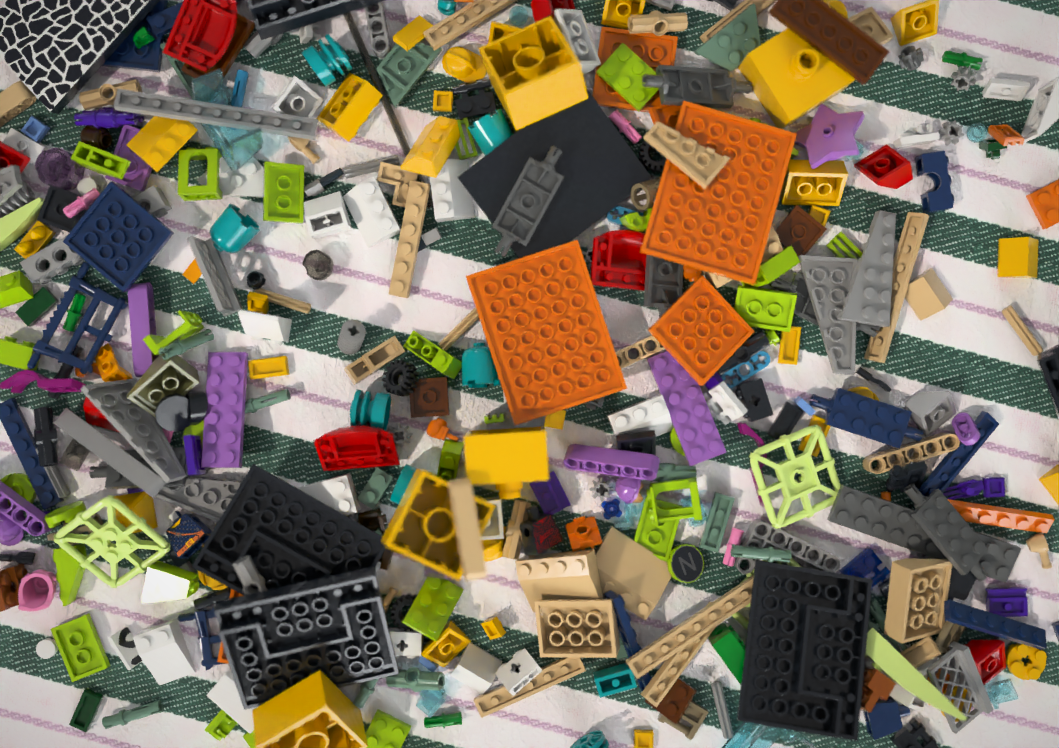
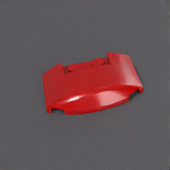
M184 0L163 53L207 72L222 58L232 40L237 22V0Z
M616 230L594 237L591 266L592 284L600 287L644 291L647 254L641 253L640 249L645 234L632 230Z
M371 426L342 427L327 432L314 440L323 471L400 465L393 433Z

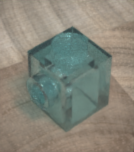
M443 688L440 691H420V697L417 700L416 706L431 718L446 700L447 694L445 689Z

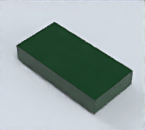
M43 286L33 295L34 298L29 299L15 312L27 326L31 327L59 302L47 287Z
M86 688L69 725L84 732L89 731L104 695Z

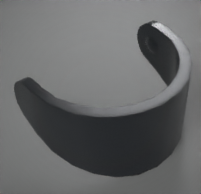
M189 391L186 394L190 399L191 408L189 424L197 425L206 415L208 400L203 391Z

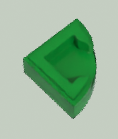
M143 27L134 35L133 41L136 47L140 49L154 41V37Z

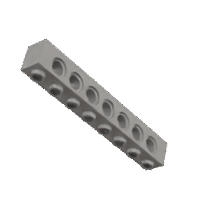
M154 185L133 197L144 208L147 204H150L149 212L157 218L167 215V211L172 209L162 190ZM67 236L20 262L31 283L47 284L52 280V277L62 275L71 266L80 265L85 261L63 242ZM64 252H66L67 254L65 260L62 259V255ZM49 261L50 267L47 270L46 263Z

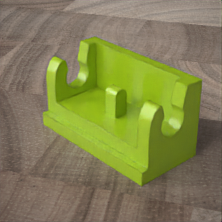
M221 709L204 731L220 741L222 738L225 739L237 722Z

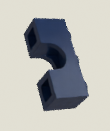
M945 150L924 153L915 157L917 177L928 176L934 182L932 192L920 195L923 213L928 214L952 209L954 196L951 194L950 186L952 180L948 174L949 159L945 154Z

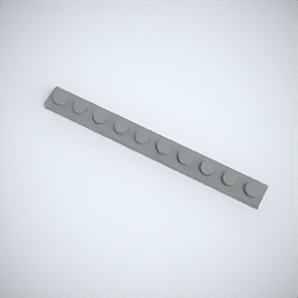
M124 89L117 90L114 108L118 111L310 140L316 139L318 119Z

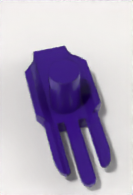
M972 479L960 482L958 485L947 487L945 491L956 488L957 490L945 492L943 495L959 494L948 497L947 499L950 500L976 496L984 489L983 481Z

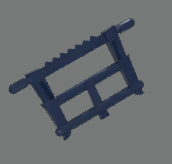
M83 262L77 272V276H72L69 290L64 292V298H60L61 304H57V310L53 311L54 317H50V323L46 324L47 329L43 330L42 339L38 340L33 347L35 353L32 354L27 363L29 369L35 368L41 357L40 355L43 354L57 359L58 363H66L80 368L82 374L87 372L92 374V363L104 341L110 343L113 336L109 332L121 310L126 309L128 304H125L124 298L117 299L103 291L100 286L96 288L82 279L90 268L88 262ZM79 290L93 297L66 349L62 351L49 345V342ZM102 301L113 306V309L103 328L99 330L88 324ZM84 331L97 337L85 361L72 355Z
M214 607L210 611L204 609L193 611L194 613L180 614L177 618L179 622L196 620L200 636L197 638L203 656L201 665L206 666V670H209L213 665L227 664L217 662L218 657H213L212 643L221 642L219 635L211 636L209 619L216 618Z

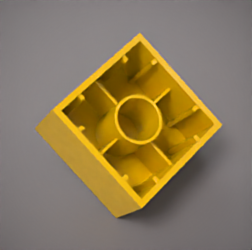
M551 16L479 48L490 82L515 130H519L588 99L580 62Z
M788 28L748 53L738 67L746 81H751L753 92L776 128L784 129L842 92L855 81L848 73Z
M545 426L468 431L464 435L466 477L470 478L471 485L495 483V489L499 490V499H515L521 497L520 489L523 488V482L549 480Z
M416 469L381 541L385 546L460 581L463 571L448 482L424 470ZM473 495L481 537L495 505Z
M321 670L252 710L255 748L368 747L361 710Z

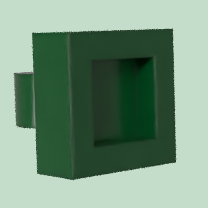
M996 139L979 141V149L985 150L986 158H991L992 160L999 159L1000 149L1007 148V146H1003Z

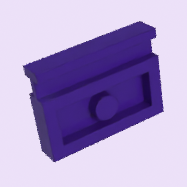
M183 436L188 475L206 474L205 468L201 467V436Z
M554 470L548 473L549 480L529 482L544 514L553 515L571 506Z
M986 588L987 612L1003 617L1028 616L1027 588Z

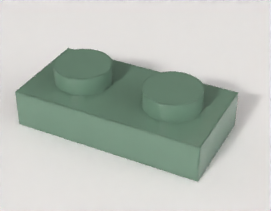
M377 467L357 500L374 509L394 476Z

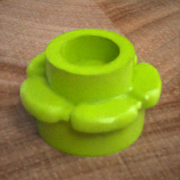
M771 329L765 330L770 345L774 344L777 346L776 344L781 340L776 332Z

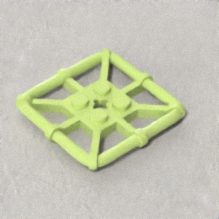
M815 424L792 434L782 435L778 440L757 448L749 455L750 465L758 486L757 492L762 498L772 527L779 529L805 517L810 518L814 513L833 505L841 484L834 466L835 460L831 457L825 435L820 426ZM811 434L804 452L795 456L790 442ZM818 440L824 460L814 465L811 454ZM783 446L787 460L776 464L761 457V455ZM758 461L774 468L778 482L769 486L765 485ZM827 468L834 491L820 484L817 475L818 471ZM796 473L801 474V476L798 477L799 481L794 479ZM781 488L784 499L776 516L769 493ZM820 490L832 497L811 506L807 494ZM801 498L803 510L785 518L791 502Z
M111 495L99 500L86 511L78 513L75 519L62 527L54 535L55 543L80 562L79 565L82 568L86 567L111 588H117V586L125 584L139 573H144L147 571L148 566L164 557L170 551V543L152 529L143 517L137 516L125 504ZM106 506L108 521L100 525L91 516ZM115 508L133 523L127 528L116 520ZM80 524H85L93 530L89 535L69 533ZM136 529H141L154 541L140 540L132 532ZM68 542L86 543L94 551L85 557ZM138 548L158 550L144 561L133 553ZM100 555L111 565V577L92 561ZM126 558L135 567L119 578L118 562Z

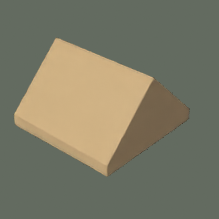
M929 268L910 281L905 294L906 301L920 321L944 310L953 300L932 268Z

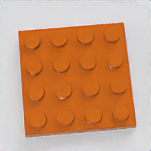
M602 26L598 49L601 65L596 67L592 94L597 103L603 107L637 111L596 74L597 70L622 42L656 72L658 65L674 66L678 37L670 35L656 36L654 33L630 34L625 29ZM659 90L640 112L649 113L648 110L651 107L661 104Z
M703 275L648 329L700 386H703L754 333V330Z

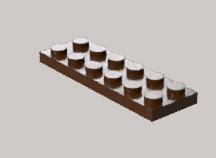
M777 0L768 12L862 85L868 82L890 52L823 0Z

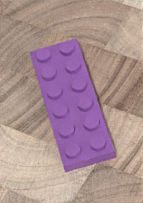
M668 351L648 358V365L660 395H663L673 427L689 466L726 453L699 384Z
M208 352L206 382L208 406L204 417L201 463L203 468H242L248 353Z

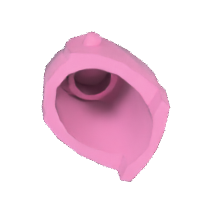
M42 569L26 574L21 579L19 586L18 609L22 611H38L48 608L56 592V575L53 572Z

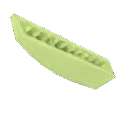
M39 197L0 218V252L18 239L37 220L45 199Z
M874 628L868 631L865 658L868 656L873 661L871 665L880 672L883 671L902 688L936 709L963 721L967 719Z

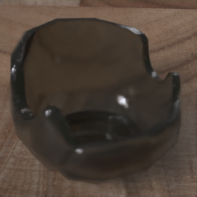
M311 250L305 255L302 265L306 268V274L317 281L328 278L332 274L334 267L330 255L320 250Z

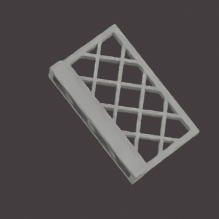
M193 236L187 238L217 311L222 312L223 316L226 317L239 310H243L220 253L213 246V240L210 238L204 241Z
M953 641L948 645L950 651L928 667L926 671L932 685L941 694H943L944 683L948 684L946 693L943 695L949 701L954 699L953 705L957 709H959L960 701H964L961 713L967 718L965 721L959 719V722L955 724L956 717L944 712L951 731L957 734L982 712L989 714L994 709L969 647ZM954 658L953 667H949L950 660ZM942 668L939 678H936L934 672ZM952 670L949 681L945 680L947 671ZM959 672L961 675L960 681L956 683L957 673ZM954 685L958 686L956 696H952ZM965 687L967 690V694L965 698H962L963 690ZM970 703H972L975 709L968 713Z

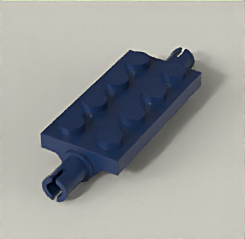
M836 388L832 398L826 399L812 394L810 399L818 402L809 401L810 406L823 409L827 413L824 424L900 449L904 436L919 442L922 437L915 435V433L921 435L924 433L922 429L908 426L911 411L841 388Z

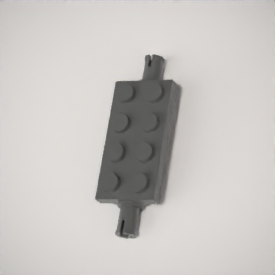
M658 65L656 68L657 75L644 74L642 77L643 87H657L659 89L661 105L682 106L683 101H687L704 107L730 109L734 105L733 95L735 93L749 94L752 90L751 81H737L729 77L728 70Z
M550 147L544 161L538 162L531 157L527 160L492 225V228L502 233L501 235L503 236L494 250L496 253L499 254L502 250L500 255L506 257L513 242L527 246L564 178L554 168L562 154L561 150L558 149L556 151V147Z
M646 255L644 307L659 309L660 318L682 295L683 265Z
M796 273L791 283L779 277L773 280V283L771 282L770 287L779 291L797 293L794 315L819 327L804 275ZM856 322V331L860 330L873 338L878 333L876 330L879 331L880 329L879 326Z
M185 447L172 448L186 476L181 480L166 483L163 487L185 486L186 478L190 476L188 475ZM135 449L125 450L157 474ZM110 465L90 467V470H93L89 471L90 477L92 479L106 478L105 488L107 489L139 488Z
M914 483L908 485L904 492L914 502L915 511L911 514L912 517L961 575H967L971 571L979 582L987 579L989 573L980 565L979 560L989 549L943 493L936 489L930 495L923 496Z

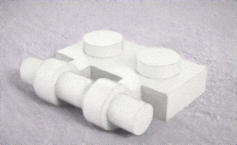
M724 381L712 387L708 392L703 393L708 407L716 414L715 417L718 421L721 420L724 425H727L731 420L734 421L745 415L748 411Z

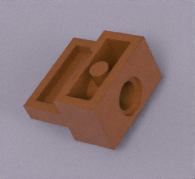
M24 564L0 569V612L19 605L18 591L21 579L28 574Z
M864 668L860 710L871 713L879 698L882 700L888 699L896 683L877 669Z

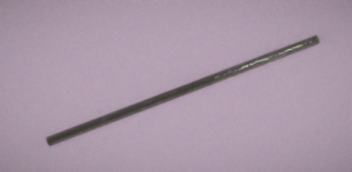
M351 12L344 13V18L375 88L383 95L380 100L406 157L411 149ZM418 174L417 182L425 183L422 175ZM430 193L427 202L428 209L433 207Z

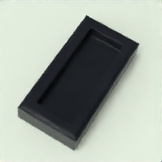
M786 401L766 434L776 440L782 435L791 434L804 411Z

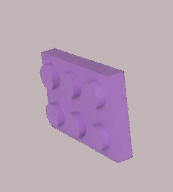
M123 125L113 155L129 160L131 163L123 179L107 175L105 178L143 192L145 191L152 168L126 146L141 129Z

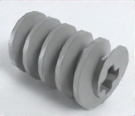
M22 181V188L0 206V218L35 200L32 189L25 181Z
M352 319L343 323L337 343L342 353L352 355L360 350L366 335L364 325Z

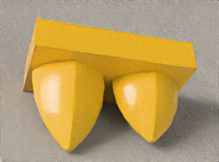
M37 220L14 250L27 259L44 249L56 232L45 223Z

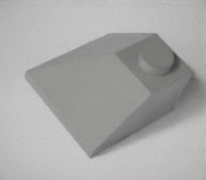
M949 391L919 392L915 396L910 397L904 404L906 410L912 412L910 418L919 429L923 430V434L926 437L957 413Z

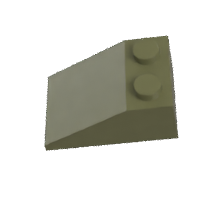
M162 354L155 359L127 394V398L155 417V408L163 397L174 393L186 395L200 383L197 369L178 355L163 360L161 357L165 354Z

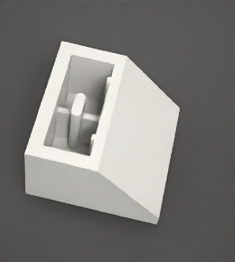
M341 191L304 202L306 223L310 236L314 239L352 228Z

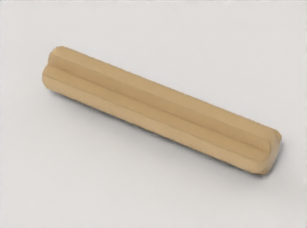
M262 288L257 289L255 292L267 295L269 302L306 314L310 312L311 304Z
M1012 306L1004 308L1002 314L1031 354L1037 356L1043 352V348Z
M476 307L439 343L443 350H448L479 319Z

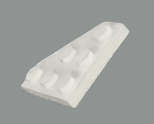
M239 141L219 159V188L223 195L263 198L264 167ZM207 171L197 179L201 185H207Z

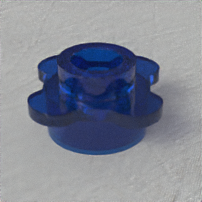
M618 499L602 502L601 507L604 508L603 516L605 519L609 520L611 517H620L622 515Z

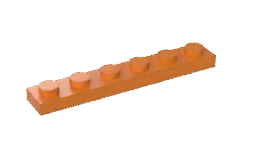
M948 499L963 519L971 523L1047 534L1055 520L1052 514Z

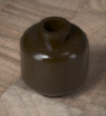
M86 125L80 133L81 142L103 151L112 143V137L108 129L104 127L96 128L93 125Z

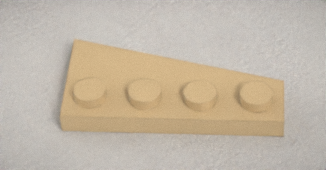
M658 121L643 138L704 189L730 159L725 155L721 156L715 153V150L709 147L705 148L697 144V141L691 138L687 139L681 136L680 132Z

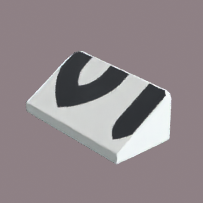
M124 627L108 638L127 670H131L143 661L138 654L133 634L128 627Z

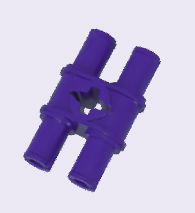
M102 107L95 111L83 110L82 114L75 113L74 120L82 119L75 121L76 126L93 125L96 128H118L122 125H137L138 121H144V116H137L141 115L138 113L118 111L114 107Z

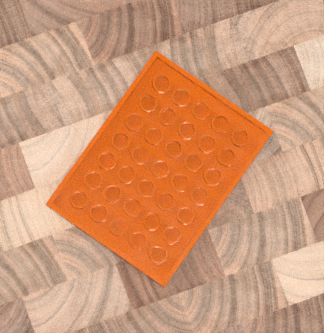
M683 101L675 130L680 132L681 136L687 139L691 138L697 141V144L705 148L709 147L715 150V153L721 156L725 155L730 159L704 189L666 158L640 252L754 285L797 133Z
M578 240L466 276L514 425L627 389Z

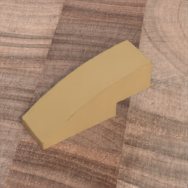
M393 336L347 365L344 370L353 384L356 385L403 354L405 350L397 338Z

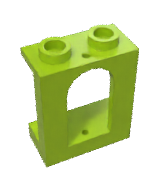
M186 148V150H179L178 195L184 201L223 199V192L219 188V159L223 155L218 148ZM190 160H208L207 185L189 186Z
M179 310L178 314L185 323L166 338L158 335H147L143 341L154 355H160V348L171 345L175 340H183L193 336L205 328L201 324L203 322L201 317L197 313Z
M696 477L650 483V489H646L647 499L652 501L653 507L649 508L650 518L655 520V525H658L659 521L694 517V521L702 520ZM690 488L692 506L674 509H661L657 506L656 497L660 492Z

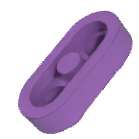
M959 413L952 419L954 431L964 445H973L979 440L980 432L973 418L968 413Z

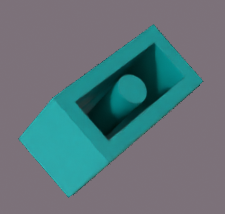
M627 663L593 672L600 698L637 687L634 675Z

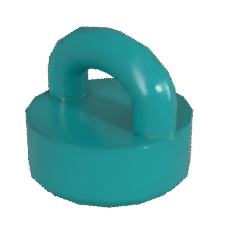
M438 0V10L442 14L450 16L455 13L457 2H454V0Z

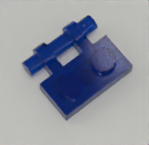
M870 547L864 549L839 570L841 574L865 578L872 572L874 574L871 578L872 590L880 581L886 580V576L891 573L886 566L882 570L877 568L883 562Z

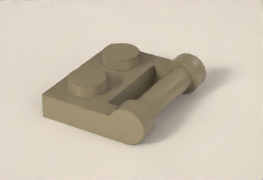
M945 621L935 641L941 653L946 654L949 652L950 648L948 645L953 641L958 643L966 628L965 626Z
M691 700L682 716L683 720L692 724L691 727L688 728L680 722L675 724L661 713H659L657 720L661 723H667L685 734L686 738L692 740L709 712Z

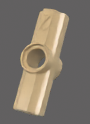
M655 10L645 15H631L628 17L627 24L630 34L654 33L656 36H662L666 32L685 31L688 26L686 13L662 14L660 11Z
M135 79L114 85L104 84L100 88L80 92L79 99L83 108L90 110L107 105L114 106L118 89L143 91L139 81ZM114 91L113 96L109 98V94Z
M514 500L511 517L508 519L506 526V540L502 551L503 557L519 559L522 546L520 524L528 519L526 509L531 507L530 502Z

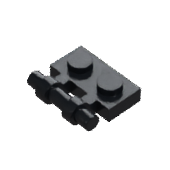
M478 79L474 83H460V86L452 87L454 95L462 94V99L455 100L459 120H463L466 117L469 119L496 113L493 92H484V88L491 87L490 79ZM474 90L479 91V95L468 97L467 92Z
M911 462L902 470L899 465H894L889 472L890 478L887 479L885 484L886 490L893 492L895 489H900L901 492H904V489L912 483L919 489L928 469L926 462Z
M915 718L909 721L913 727L910 732L904 726L890 738L897 748H940L936 744L935 738L930 736L925 731V726ZM919 736L924 740L921 745L916 740Z

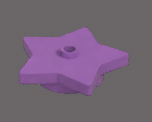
M821 104L812 122L795 132L797 133L795 144L808 151L812 169L826 161L837 160L846 155L859 154L855 133L865 118L864 112L857 111L838 114Z

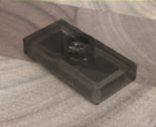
M73 438L59 463L79 471L90 450Z

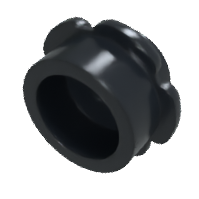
M253 271L247 276V285L254 290L260 289L266 282L264 275L257 271Z

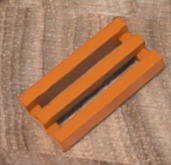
M1008 124L990 125L988 127L987 133L1003 146H1008V143L1011 146L1016 143L1018 145H1023L1024 137Z

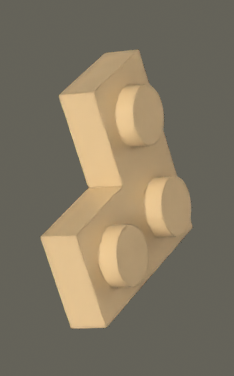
M380 162L377 181L396 185L392 205L405 207L410 180L417 181L419 173L403 170L397 165Z

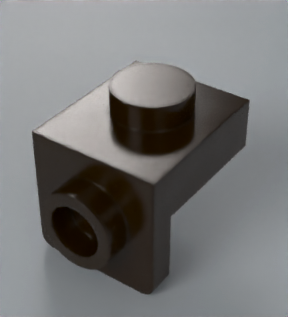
M380 508L358 513L360 524L372 531L379 527L382 533H385L384 526H387L388 523L386 514L382 515Z
M386 547L378 561L381 562L380 569L388 570L393 552L402 553Z

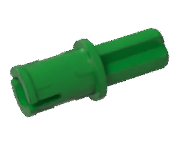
M945 51L942 55V62L957 65L958 68L959 66H971V69L979 70L981 64L977 63L983 62L982 58L969 56L965 52L960 54Z
M75 294L71 308L67 309L68 314L62 327L63 329L75 332L80 316H83L81 311L86 300L85 295Z
M461 712L452 714L442 713L440 716L424 718L425 728L443 726V729H445L447 726L462 725Z

